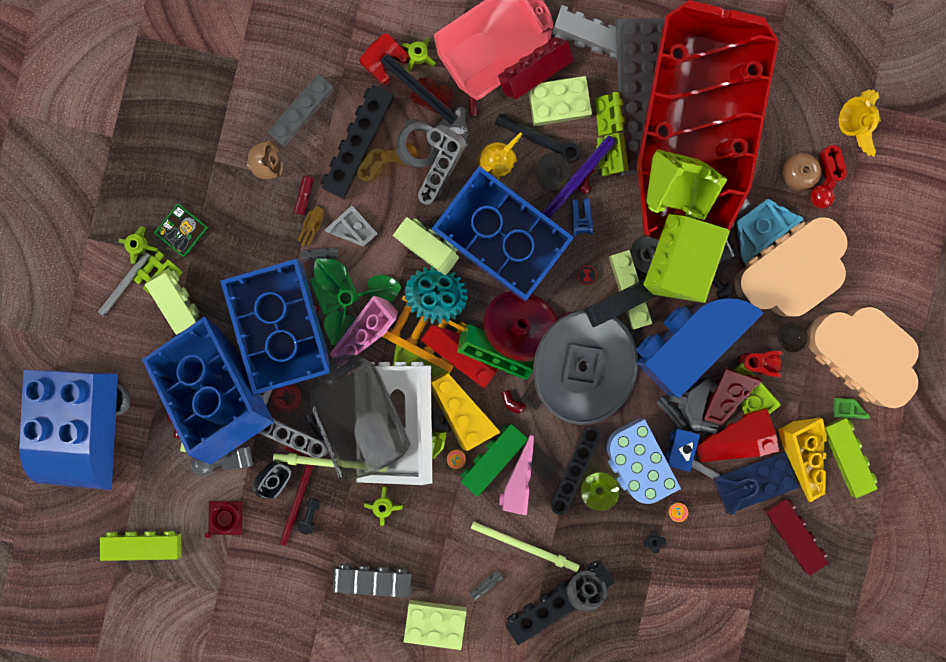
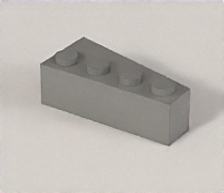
M561 5L553 29V36L571 41L574 46L584 48V46L591 48V51L597 54H602V52L609 54L610 58L617 60L615 26L608 25L605 27L602 21L596 18L588 20L583 13L578 11L568 12V7Z

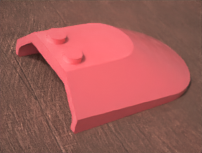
M484 0L434 34L437 53L458 87L475 100H479L501 85L498 75L504 72L507 67L513 66L522 57L534 52V49L548 43V40L551 39L553 21L550 11L543 0Z

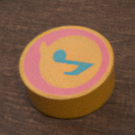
M454 449L448 453L447 463L451 468L459 469L464 466L466 457L461 450Z
M675 502L670 505L668 514L672 520L682 522L688 516V509L683 503Z

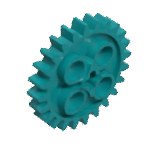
M431 266L430 271L423 267V272L417 270L416 276L411 275L410 280L407 281V287L405 288V300H408L407 307L412 306L411 313L417 311V318L424 316V322L429 318L431 319V324L434 323L435 319L438 320L439 324H441L442 319L448 323L450 317L455 320L457 314L461 315L462 309L465 308L467 301V290L464 289L465 283H460L461 277L454 278L455 272L445 276L438 270H435L433 266Z

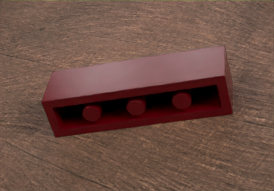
M558 37L548 40V43L534 49V52L522 57L513 66L507 67L504 72L498 75L504 95L518 99L573 62L568 41Z
M782 497L763 510L805 574L811 576L829 564L825 559L828 556L822 547L818 548L816 545L817 539L811 531L808 532L804 527L807 525L800 515L797 516L794 512L796 507L792 501Z

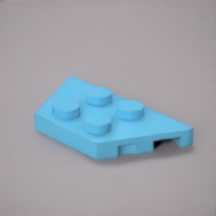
M765 199L735 221L741 261L746 263L804 219L788 209L777 205L775 202Z

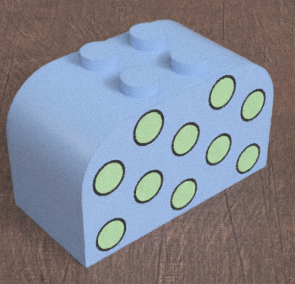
M638 418L611 433L606 443V450L610 458L608 463L612 471L618 473L617 481L621 488L627 490L634 499L641 503L651 504L681 489L645 419Z

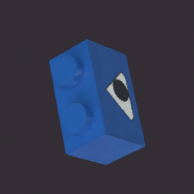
M674 428V431L670 432L668 442L671 444L669 450L666 449L664 454L669 467L688 472L691 471L700 434Z

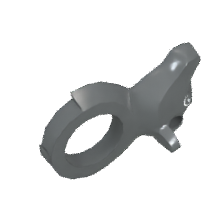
M455 105L451 110L458 116L457 120L450 124L443 119L437 126L444 125L461 135L466 141V149L468 147V129L465 122L466 109L463 106ZM419 119L405 121L406 126L399 132L396 139L398 157L404 164L412 168H424L434 163L440 150L431 145L429 155L425 159H416L407 151L406 138L412 130H420L427 135L428 131L436 126ZM436 131V137L441 139L440 133ZM452 141V147L457 149V144Z

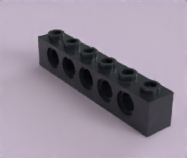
M374 84L371 89L367 88L363 96L365 101L363 105L358 106L355 112L357 117L354 123L350 122L346 131L348 135L345 140H341L338 146L340 152L337 157L334 156L329 165L331 170L329 174L325 173L321 181L323 190L343 200L395 98L394 94ZM377 103L379 108L377 111L371 112L368 109L369 105ZM363 120L370 121V126L367 129L360 127V123ZM360 137L362 139L361 144L353 146L351 143L353 138ZM346 154L353 155L351 163L343 162V157ZM338 171L345 173V177L341 181L335 180V174Z
M601 560L599 562L593 561L587 566L588 569L585 571L596 573L595 576L601 582L604 581L606 588L615 583ZM578 571L575 574H573L571 576V579L581 571ZM570 581L559 583L555 586L556 590L550 594L548 592L542 594L536 603L533 604L531 602L522 608L523 611L519 614L513 613L507 617L505 626L518 646L575 609L567 596V586ZM556 597H562L564 599V602L561 605H555L553 603ZM541 607L548 609L547 614L544 616L537 614L538 609ZM524 618L532 620L529 626H523L521 621Z

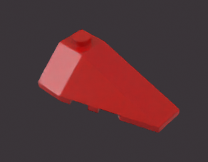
M431 325L420 340L481 387L485 388L496 374L497 368L458 353L460 334Z
M767 408L749 412L742 416L743 419L734 424L730 423L727 425L728 428L719 433H714L699 442L696 448L699 462L759 457L778 452L777 436Z

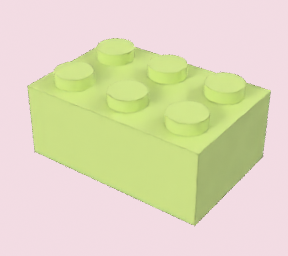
M586 76L540 83L528 91L533 126L590 118L592 115Z
M406 217L393 236L401 244L446 276L459 259L456 254L457 250L447 241L441 242L442 239L432 230L428 229L426 231L427 228L417 219L413 218V220H410Z
M167 268L148 279L145 286L177 335L196 323L200 312L194 303L191 304L188 300L190 296L185 287H180L178 283L179 277L174 270L170 271Z
M410 600L404 642L461 650L466 607Z

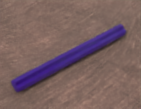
M607 136L543 210L542 214L549 219L554 215L616 142L615 139L611 136Z

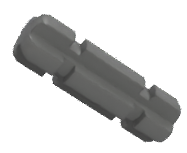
M302 249L300 257L302 260H309V258H337L338 249Z
M665 396L657 400V404L663 408V411L675 422L679 429H683L687 425V421L680 417L681 414L671 403L669 404V400Z
M498 570L493 572L491 577L488 576L477 585V588H473L469 592L474 600L480 598L482 593L485 594L495 586L496 582H500L503 579V575Z

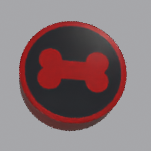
M583 266L577 272L578 281L584 285L592 284L597 276L595 269L591 266Z

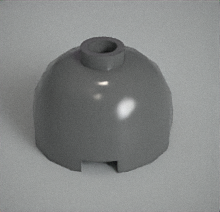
M581 571L568 584L567 596L569 602L576 609L585 612L593 611L606 600V585L604 581L601 582L595 576L596 573Z

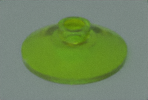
M602 472L594 473L584 480L581 487V496L589 508L596 511H604L610 509L617 502L619 486L616 480L609 474ZM599 487L603 489L601 494L596 493V489Z

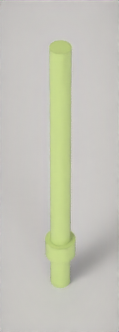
M274 453L273 461L288 462V465H297L298 463L387 472L388 465L305 457L298 456L295 453H289V455Z
M473 521L471 529L549 560L558 567H566L575 572L579 569V564L566 560V557L562 555H554Z

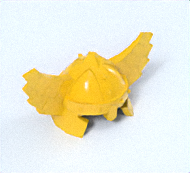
M870 89L862 92L860 97H854L844 104L839 115V127L842 133L847 136L856 135L858 145L862 148L863 152H866L868 156H875L876 150L873 145L872 132L876 129L881 118L875 106L879 93H875L874 90L870 91Z
M520 132L508 145L493 142L483 147L478 154V167L483 168L497 180L512 171L511 169L514 168V163L517 162L512 148L521 138L522 133Z

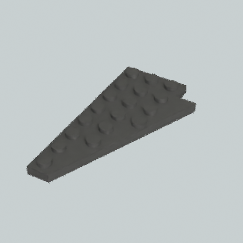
M664 18L616 20L618 92H620V98L623 100V106H621L622 117H625V123H623L624 131L621 132H624L629 171L621 172L623 176L637 175L636 165Z

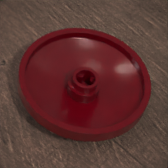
M510 291L498 295L490 302L484 314L483 328L490 344L502 355L517 361H534L542 337L558 318L552 307L542 298L531 294L526 302H524Z

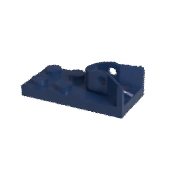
M781 452L713 477L725 512L730 515L736 514L735 511L798 488L786 452Z

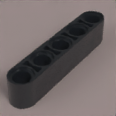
M587 426L582 430L551 499L550 507L557 515H563L567 512L600 439L599 431L592 426ZM594 430L596 436L593 440L586 439L587 431ZM581 448L588 450V454L584 458L578 456V450ZM574 465L580 467V472L577 475L570 474V468ZM565 483L572 484L570 492L562 491V486ZM563 501V509L556 510L554 508L555 502Z

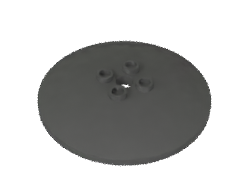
M584 309L571 312L557 320L542 337L533 364L535 389L546 409L563 421L579 425L596 423L615 413L628 398L637 376L638 364L636 362L638 361V356L631 333L616 317L592 328ZM584 361L585 367L580 371L579 363Z

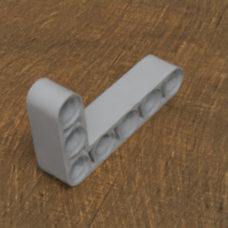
M273 390L260 393L266 406ZM272 418L274 423L270 425L268 431L263 429L259 432V434L311 457H324L329 452L327 442ZM283 428L286 429L288 433L285 439H283L280 435V432ZM300 436L305 439V444L302 447L297 442ZM316 444H320L322 446V452L320 454H317L315 452Z

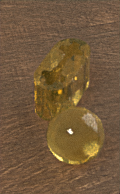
M406 142L409 154L417 158V150L414 145ZM396 147L391 151H383L376 148L368 154L359 166L357 175L363 182L371 183L377 178L388 162H396L401 166L408 165L404 164L398 157ZM375 155H381L382 161H376ZM363 171H369L370 177L365 176Z

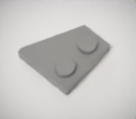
M352 205L325 229L329 234L363 247L378 235Z

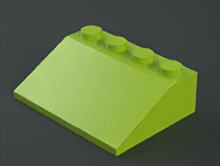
M668 214L644 286L653 295L705 303L730 232L729 229L687 216Z

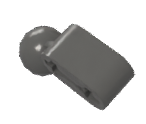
M250 446L235 448L211 465L192 457L190 467L196 475L207 476L216 467L222 466L223 470L253 466Z

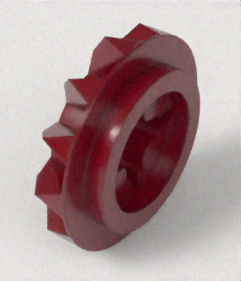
M293 383L273 389L271 400L277 410L288 413L300 406L302 393L300 388ZM285 389H287L289 395H295V397L289 399V405H287L285 399H279V397L285 395Z

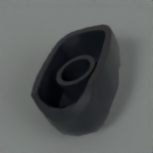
M278 460L271 461L259 472L253 481V492L260 498L275 499L291 477V470Z

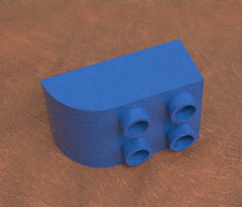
M480 166L432 228L440 238L450 243L460 254L524 302H526L574 238Z
M294 259L220 281L253 395L330 373L326 344L302 261Z
M730 298L706 301L690 309L686 306L682 308L677 307L663 321L668 330L661 337L658 334H650L636 348V351L641 355L636 363L667 395L680 398L763 312L746 301Z
M205 316L142 359L180 440L190 457L211 465L274 423L260 393L253 395L245 365L238 352L222 331Z
M51 369L23 370L19 452L23 469L33 482L46 485L112 490L118 374Z

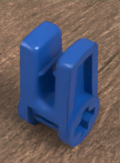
M586 198L583 201L584 218L579 216L580 205H578V200L572 199L573 236H576L578 233L592 235L593 222L590 198Z

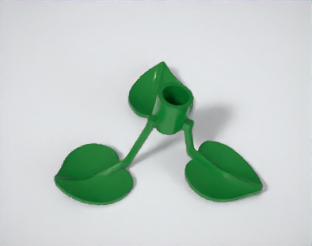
M317 258L314 263V275L319 287L325 291H332L337 286L340 292L338 302L342 305L343 313L332 311L327 314L324 320V329L331 345H337L356 320L352 315H346V306L351 305L356 297L370 294V300L373 296H377L392 303L401 290V285L395 279L386 275H376L367 282L369 291L354 294L351 290H343L339 284L346 278V269L341 262L335 259Z

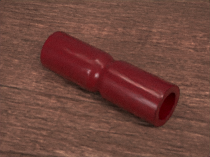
M303 175L293 213L305 214L314 178Z

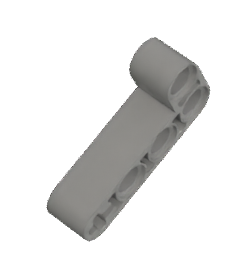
M438 125L427 133L428 142L440 151L418 193L420 202L426 205L431 204L440 197L466 146V141L461 135L444 125ZM436 131L440 133L441 139L436 137ZM452 141L457 144V149L452 147ZM443 158L449 161V166L444 164ZM435 174L439 175L440 182L436 180Z

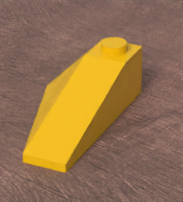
M819 417L793 421L778 429L786 455L807 500L812 502L824 495L826 490V471H824L826 453L824 452V442H827V434L823 419Z

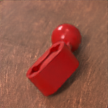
M830 145L819 152V161L825 181L822 185L814 187L810 194V200L815 207L820 209H826L831 206L835 198L833 188L847 174L841 149L836 145Z

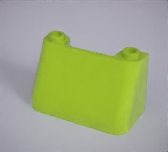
M656 150L652 158L646 202L649 205L648 208L656 213H659V211L664 212L667 206L682 209L686 212L685 215L687 217L705 220L727 179L698 159Z

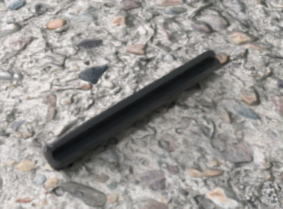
M389 54L382 57L381 63L446 121L453 124L457 120L458 116Z

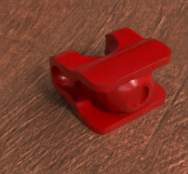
M387 33L382 34L359 58L360 64L383 85L390 81L381 63L384 55L389 54L403 64H407L410 60L409 55Z
M782 351L743 353L738 358V365L744 359V367L749 371H754L764 376L781 377V373L778 372L781 368V358L779 355H782ZM750 358L752 359V362H753L751 366L749 365V359H750Z

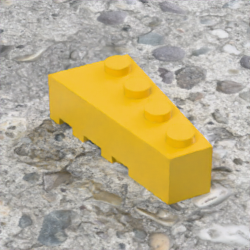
M442 373L431 379V390L463 450L468 451L500 433L448 373Z

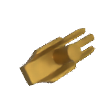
M316 206L308 213L298 238V242H300L306 229H308L301 247H304L312 231L307 246L311 244L315 233L318 232L324 220V209Z

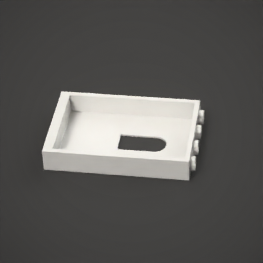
M362 362V366H355L356 462L387 465L383 457H377L372 454L366 445L367 437H370L375 443L370 427L376 428L384 436L388 447L386 454L392 462L391 465H388L387 472L356 469L357 482L409 485L431 484V366H423V362H411V366H406V362H395V366H390V362H378L379 366H374V362ZM396 389L401 390L405 395L406 428H391L390 396Z

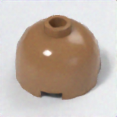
M271 140L262 141L254 145L249 151L247 167L259 179H275L282 174L283 163L278 160L277 152H279V149Z
M797 153L790 156L784 162L781 176L790 189L806 191L818 183L821 176V166L814 156L808 153Z

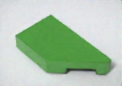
M834 398L833 417L870 419L868 413L862 409L855 399Z

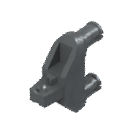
M710 378L700 379L680 398L673 396L669 398V401L679 403L678 408H680L684 419L687 421V425L693 432L702 430L713 434L717 433V429L710 428V426L718 428L719 424L702 418L707 396L709 393L713 394L717 383L712 382Z

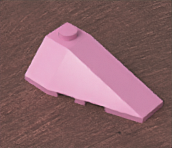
M373 296L330 353L338 366L342 367L382 337L396 320L398 311L388 300Z
M529 434L528 440L506 484L504 494H500L499 505H503V511L527 515L529 499L528 482L531 477L530 463L532 462L534 435Z

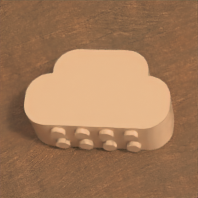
M821 217L808 222L798 223L790 229V234H784L775 240L777 244L767 246L760 252L761 255L759 257H753L744 263L745 267L737 273L734 280V290L739 299L756 306L760 310L771 309L779 316L790 317L805 314L838 290L844 283L846 276L845 267L840 258L846 252L847 237L834 220Z
M866 307L855 308L847 313H825L817 317L809 326L806 332V343L810 351L816 355L815 359L822 365H828L831 368L829 371L838 378L839 376L842 377L847 387L852 390L856 389L860 393L858 396L868 403L870 401L877 406L898 408L905 405L916 393L918 377L912 366L918 358L917 343L880 310Z

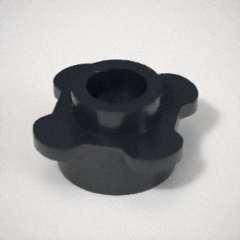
M654 530L643 541V545L649 547L655 554L659 553L660 547L666 544V539L660 537Z

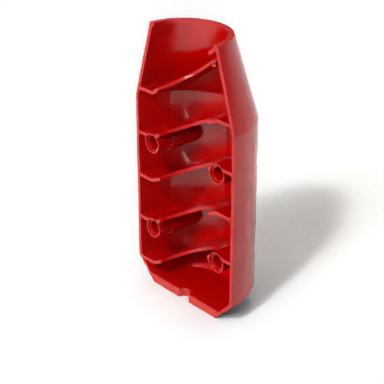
M691 0L665 16L636 165L644 236L660 240L668 214L686 216V212L682 209L666 206L664 212L659 211V213H656L648 208L649 205L646 202L652 158L656 150L698 159L727 179L705 220L698 218L696 220L726 228L730 231L752 186L779 44L778 38L764 17L735 10H724L721 7Z

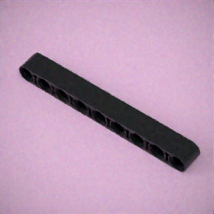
M729 237L727 238L719 264L737 255ZM645 279L584 309L593 328L657 295H653L644 286Z

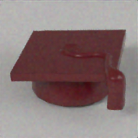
M209 501L208 532L205 533V538H211L212 535H242L243 501Z

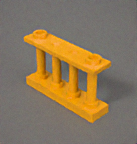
M406 304L394 328H391L390 331L387 330L382 337L451 372L454 365L445 358L435 356V351L429 346H425L424 349L417 346V340L428 319L425 322L423 321L424 316H421L410 338L408 337L405 340L400 337V331L412 306L407 307ZM444 319L438 325L439 327L446 328L450 324L458 329L456 333L459 334L467 327L462 322L456 324L449 320L447 323Z

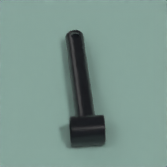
M506 114L498 115L495 124L499 128L503 127L517 135L521 132V137L561 155L566 163L571 164L578 160L580 150L577 145L573 143L565 145L506 117ZM568 149H573L576 152V156L569 158L565 152Z

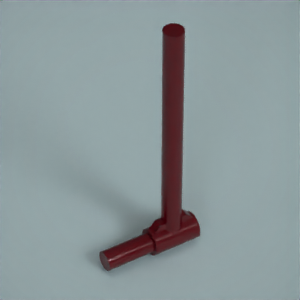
M287 445L285 447V450L305 457H311ZM306 464L279 542L281 545L286 546L314 465Z

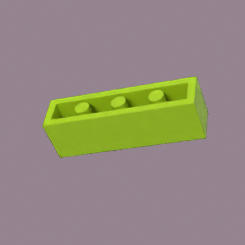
M839 418L824 425L828 444L851 496L859 498L877 490V479L873 473H870L868 468L870 466L869 460L860 450L862 445L860 440L855 438L853 434L854 426L852 422L847 420V418Z
M174 530L164 531V534H156V531H145L144 534H137V531H127L125 535H118V532L111 531L106 532V535L100 537V561L173 560L181 557V534H175Z

